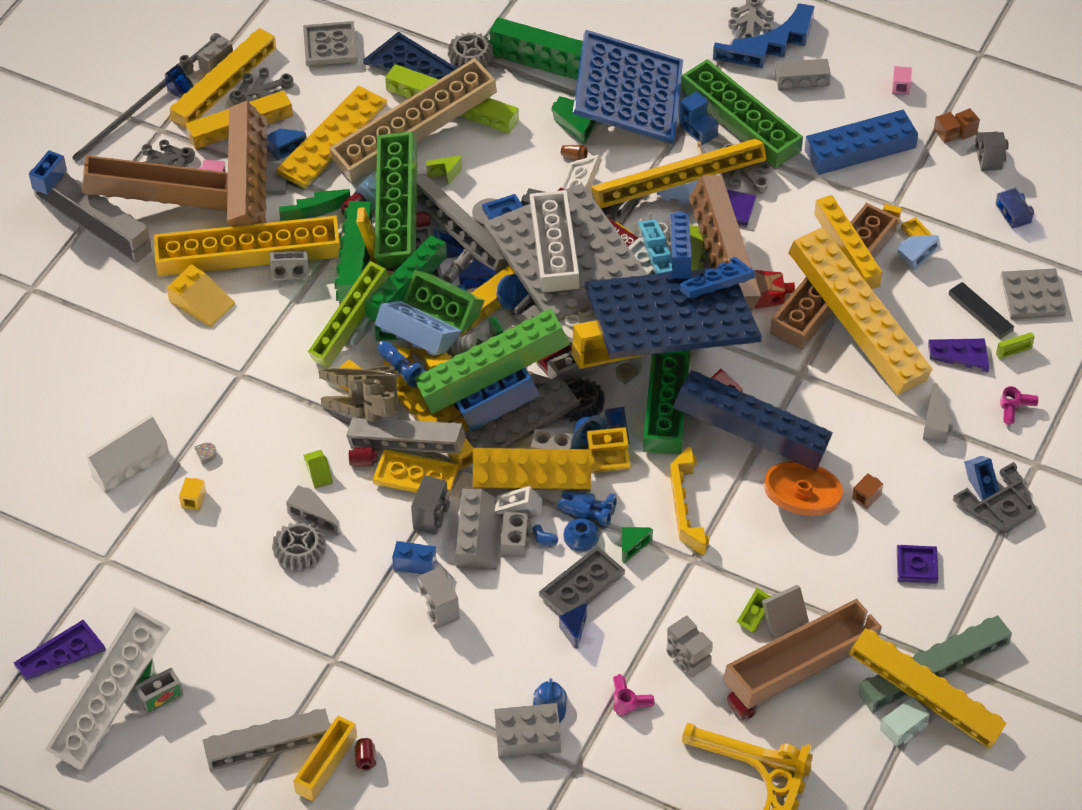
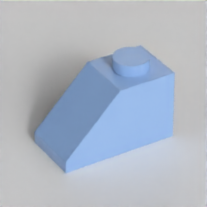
M937 235L910 236L906 241L904 240L900 243L897 250L899 258L916 270L941 244Z

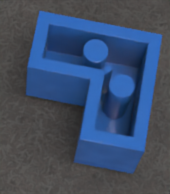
M695 92L680 101L679 126L697 142L701 141L702 146L718 136L719 124L707 114V99L698 92Z

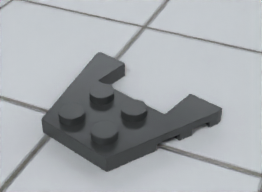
M1015 462L1003 467L999 472L1001 477L1009 484L1008 487L983 501H979L966 488L953 495V501L1003 532L1036 515L1037 510L1028 490L1024 487L1022 476L1019 475Z

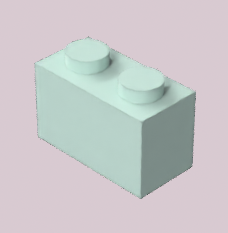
M912 696L882 719L880 730L898 747L903 742H909L916 732H922L927 728L930 713Z

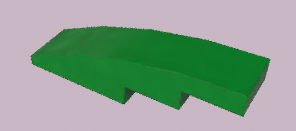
M350 189L314 192V198L296 199L297 205L279 206L280 221L306 219L309 216L315 218L336 211L350 197Z

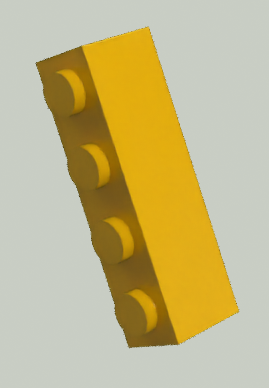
M337 715L294 778L293 783L296 794L314 802L357 738L355 723Z

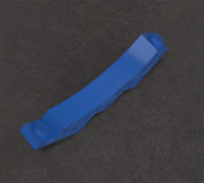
M798 3L789 19L768 33L750 38L734 39L732 45L715 42L713 46V59L763 68L767 54L784 57L788 43L806 46L814 18L815 6Z

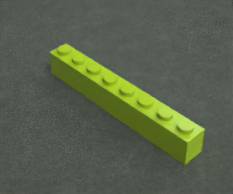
M396 64L385 77L386 90L406 98H411L438 81L436 78ZM488 98L460 116L510 134L519 121V108Z

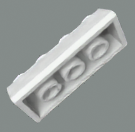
M150 414L87 454L86 457L92 479L104 492H107L127 478H131L136 472L148 467L158 458L163 457L169 452L165 436Z

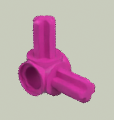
M1013 386L1006 387L1000 399L1001 408L1004 409L1003 422L1006 425L1014 424L1015 410L1020 405L1038 406V396L1021 394V391Z
M617 674V676L613 677L615 687L613 709L617 714L628 715L631 711H635L636 707L654 706L655 699L653 695H635L632 690L627 688L625 676Z

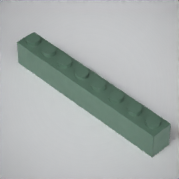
M998 615L993 618L989 617L975 627H968L959 635H952L943 643H936L930 649L916 653L913 658L920 665L930 668L933 674L943 678L1009 645L1012 632ZM879 674L872 678L864 679L860 683L858 693L871 713L908 695Z

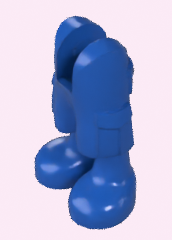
M381 341L378 344L379 355L386 362L390 363L399 375H402L404 381L411 388L418 387L414 377L426 371L423 369V366L419 363H414L410 366L407 358L394 345L387 341Z
M563 490L561 494L562 499L559 500L557 508L566 514H573V516L588 520L592 518L598 521L601 526L608 527L611 522V515L613 516L615 512L617 494L611 493L605 501L596 500V496L591 493Z

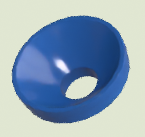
M584 518L574 519L564 529V542L575 551L591 550L599 541L598 527L591 520ZM583 525L587 530L585 532H578L576 527Z

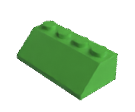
M414 270L402 302L462 330L461 334H463L478 319L485 300L425 271Z

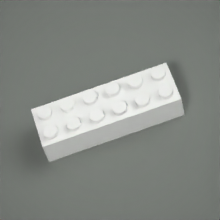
M567 190L530 194V207L542 293L580 289Z

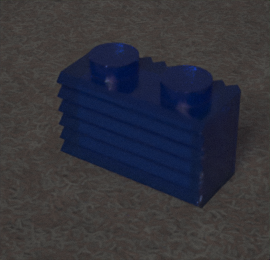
M1016 187L997 194L995 204L1011 229L1032 223L1034 209L1031 205L1028 206L1024 194L1020 193Z

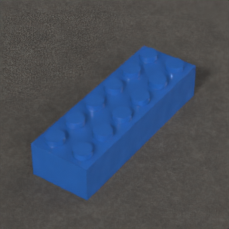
M904 109L807 135L804 151L817 174L821 175L915 149L918 132Z

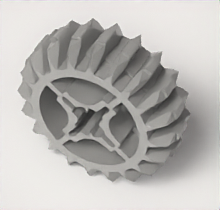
M461 32L460 36L456 35L454 39H451L448 46V57L450 63L458 68L474 58L486 68L487 64H490L491 60H493L494 48L490 44L488 37L483 36L482 33L467 32V34H463Z
M298 520L296 524L289 522L288 527L282 525L281 531L277 530L272 543L275 559H277L279 564H283L285 569L290 566L292 571L296 567L300 571L303 567L309 569L310 564L316 566L317 560H322V555L325 554L326 540L319 527H315L313 522L307 525L306 521L301 524ZM314 542L313 547L309 550L308 548L311 547V544Z

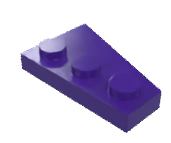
M985 338L928 340L930 359L950 364L956 362L964 364L965 367L971 369L973 366L989 373Z

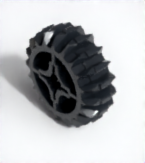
M581 376L579 379L573 377L572 381L565 380L566 385L579 400L580 405L563 415V420L569 419L570 423L572 421L577 422L582 417L599 416L600 412H603L605 394L596 381L590 382L589 377L583 380Z

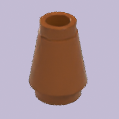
M562 145L560 153L561 156L577 161L587 158L588 148L584 147V145Z

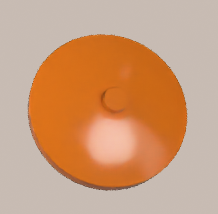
M794 461L781 462L772 466L767 471L764 480L765 493L773 503L789 512L800 515L817 516L830 513L839 506L843 495V487L838 478L821 466H818L815 471Z

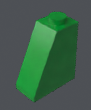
M559 96L551 108L554 120L577 140L586 144L597 121L573 114L574 100Z

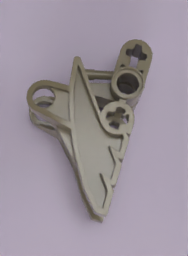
M378 366L367 369L328 368L318 370L319 379L348 387L350 396H324L321 398V406L354 417H365L367 421L371 422L379 421L383 417L393 416L396 414V411H399L397 380L393 367Z

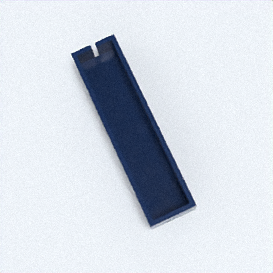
M690 370L673 406L677 410L815 471L833 432L824 427L813 424L806 419L795 416L788 411L777 408L770 403L761 401L754 396L743 393L736 388L725 385L694 370Z

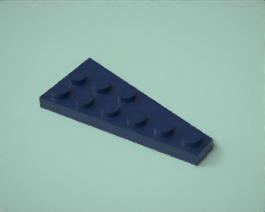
M400 32L394 34L363 59L364 65L385 71H390L396 64L438 80L458 69Z

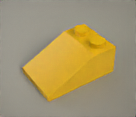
M190 265L166 287L169 302L210 327L235 305V301L206 273L193 265Z

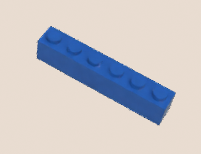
M675 212L670 214L672 278H691L689 214Z

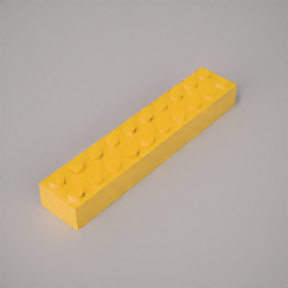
M337 216L154 234L155 264L158 276L181 274L190 265L203 272L270 265V252L307 251L308 261L338 258L340 242Z
M821 227L794 240L788 254L895 394L898 396L927 381L933 368L825 228Z

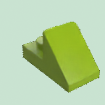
M461 155L426 161L427 177L445 175L448 185L462 170Z
M322 449L303 454L314 489L333 484L327 457L323 454Z
M757 587L736 622L752 633H755L766 616L762 601L771 597V595Z

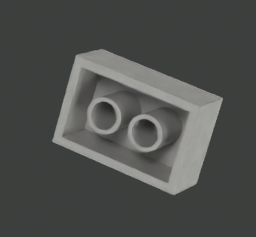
M557 703L494 709L498 758L561 752Z

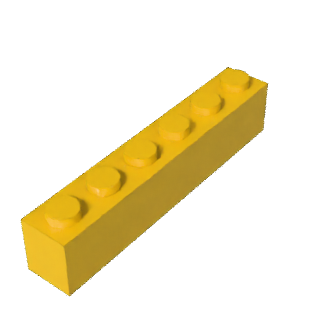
M284 90L249 102L252 106L256 107L262 116H265L268 125L293 116L292 103ZM229 109L186 123L187 135L195 149L229 138Z
M829 195L817 199L814 215L821 226L825 228L871 289L880 287L883 272L834 196Z

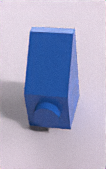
M278 129L267 135L266 148L279 161L292 154L307 136L304 131Z
M979 456L964 461L968 480L981 501L1000 491L991 458Z

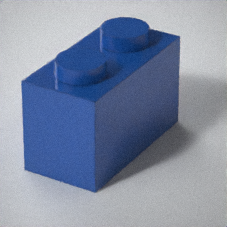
M48 150L28 174L32 189L47 195L67 172L65 158L61 154Z
M396 541L392 556L393 570L421 575L434 570L437 561L436 546Z

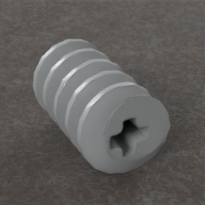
M480 332L461 336L448 349L447 354L453 358L470 350L473 346L486 342L487 338Z

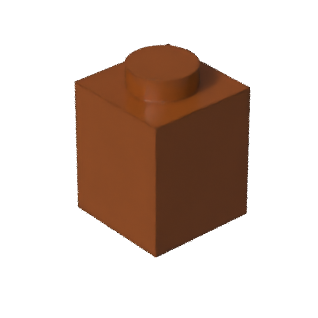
M971 108L955 114V118L961 124L960 137L962 140L978 133L980 118Z
M948 112L935 117L934 130L943 143L960 137L961 124L952 112Z
M867 473L853 487L852 499L868 509L882 495L884 483L877 477Z

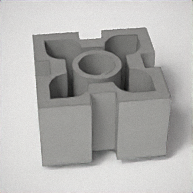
M687 615L667 628L666 652L672 659L680 661L679 666L683 672H687L691 677H694L711 665L712 656L710 653L713 649V642L703 632L700 633L697 625Z

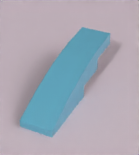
M657 220L638 222L641 237L655 274L672 272L671 253L666 246V238Z

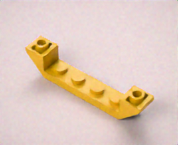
M687 447L670 464V480L680 541L701 555H705L706 546H709L708 534L705 535L704 527L691 528L690 519H686V515L689 514L688 503H684L686 489L681 486V483H684L683 475L693 474V467L697 466L696 454H692V448Z

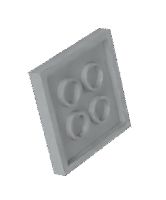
M354 21L303 25L306 66L358 62Z
M1056 268L1001 272L1000 277L1010 319L1066 316L1067 310Z

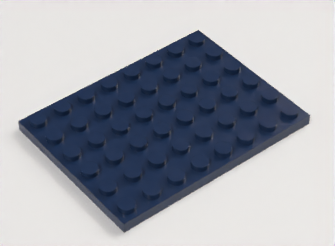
M709 269L692 270L691 278L697 275L704 276L705 271ZM672 272L593 280L584 283L587 297L610 359L761 342L762 335L739 283L731 285L729 288L715 290L713 293L699 295L697 298H688L680 291V284L691 278H672Z

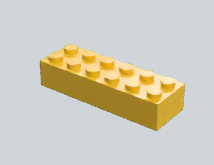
M473 448V489L518 490L530 486L533 490L591 491L592 450Z

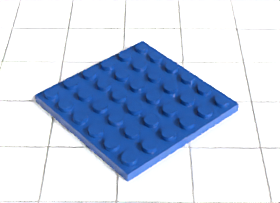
M585 30L573 114L672 144L676 133L683 59Z

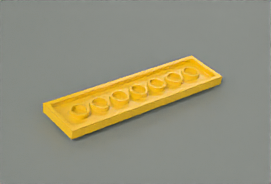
M358 85L276 169V173L306 189L333 161L329 148L370 123L387 105V99Z

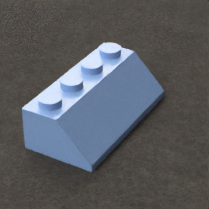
M402 301L381 304L375 325L380 327L381 331L393 333L397 339L407 340L411 342L413 347L423 348L432 356L446 353L462 331Z

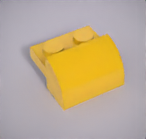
M626 427L587 431L588 450H592L591 473L630 469Z

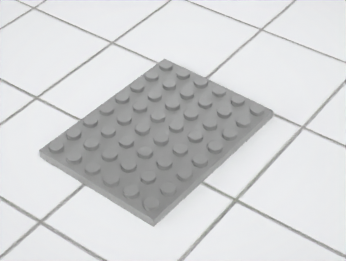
M582 183L565 189L568 196L580 289L542 293L530 204L484 222V228L541 312L552 309L558 321L564 320L566 316L571 314L578 315V312L584 313L589 311L591 305L584 288L586 281L648 275Z

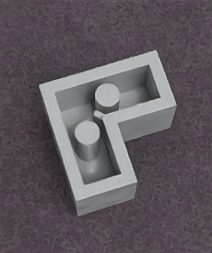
M441 567L418 576L419 585H417V589L421 597L425 596L426 605L429 609L427 616L430 622H434L437 628H441L459 620L458 596Z

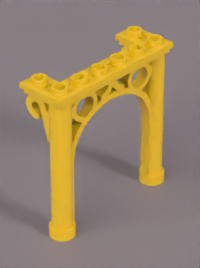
M687 722L682 736V743L743 761L759 772L767 790V800L763 810H798L800 800H797L799 794L803 795L806 785L803 780L805 777H809L812 768L811 763L814 754H810L811 745L802 746L801 751L790 744H782L779 751L765 749L697 728L695 724ZM764 766L775 770L769 774ZM782 776L788 782L786 787L778 789L773 785L772 780ZM787 795L784 806H781L777 802L776 796Z

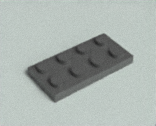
M597 545L539 591V596L567 621L625 575V569Z

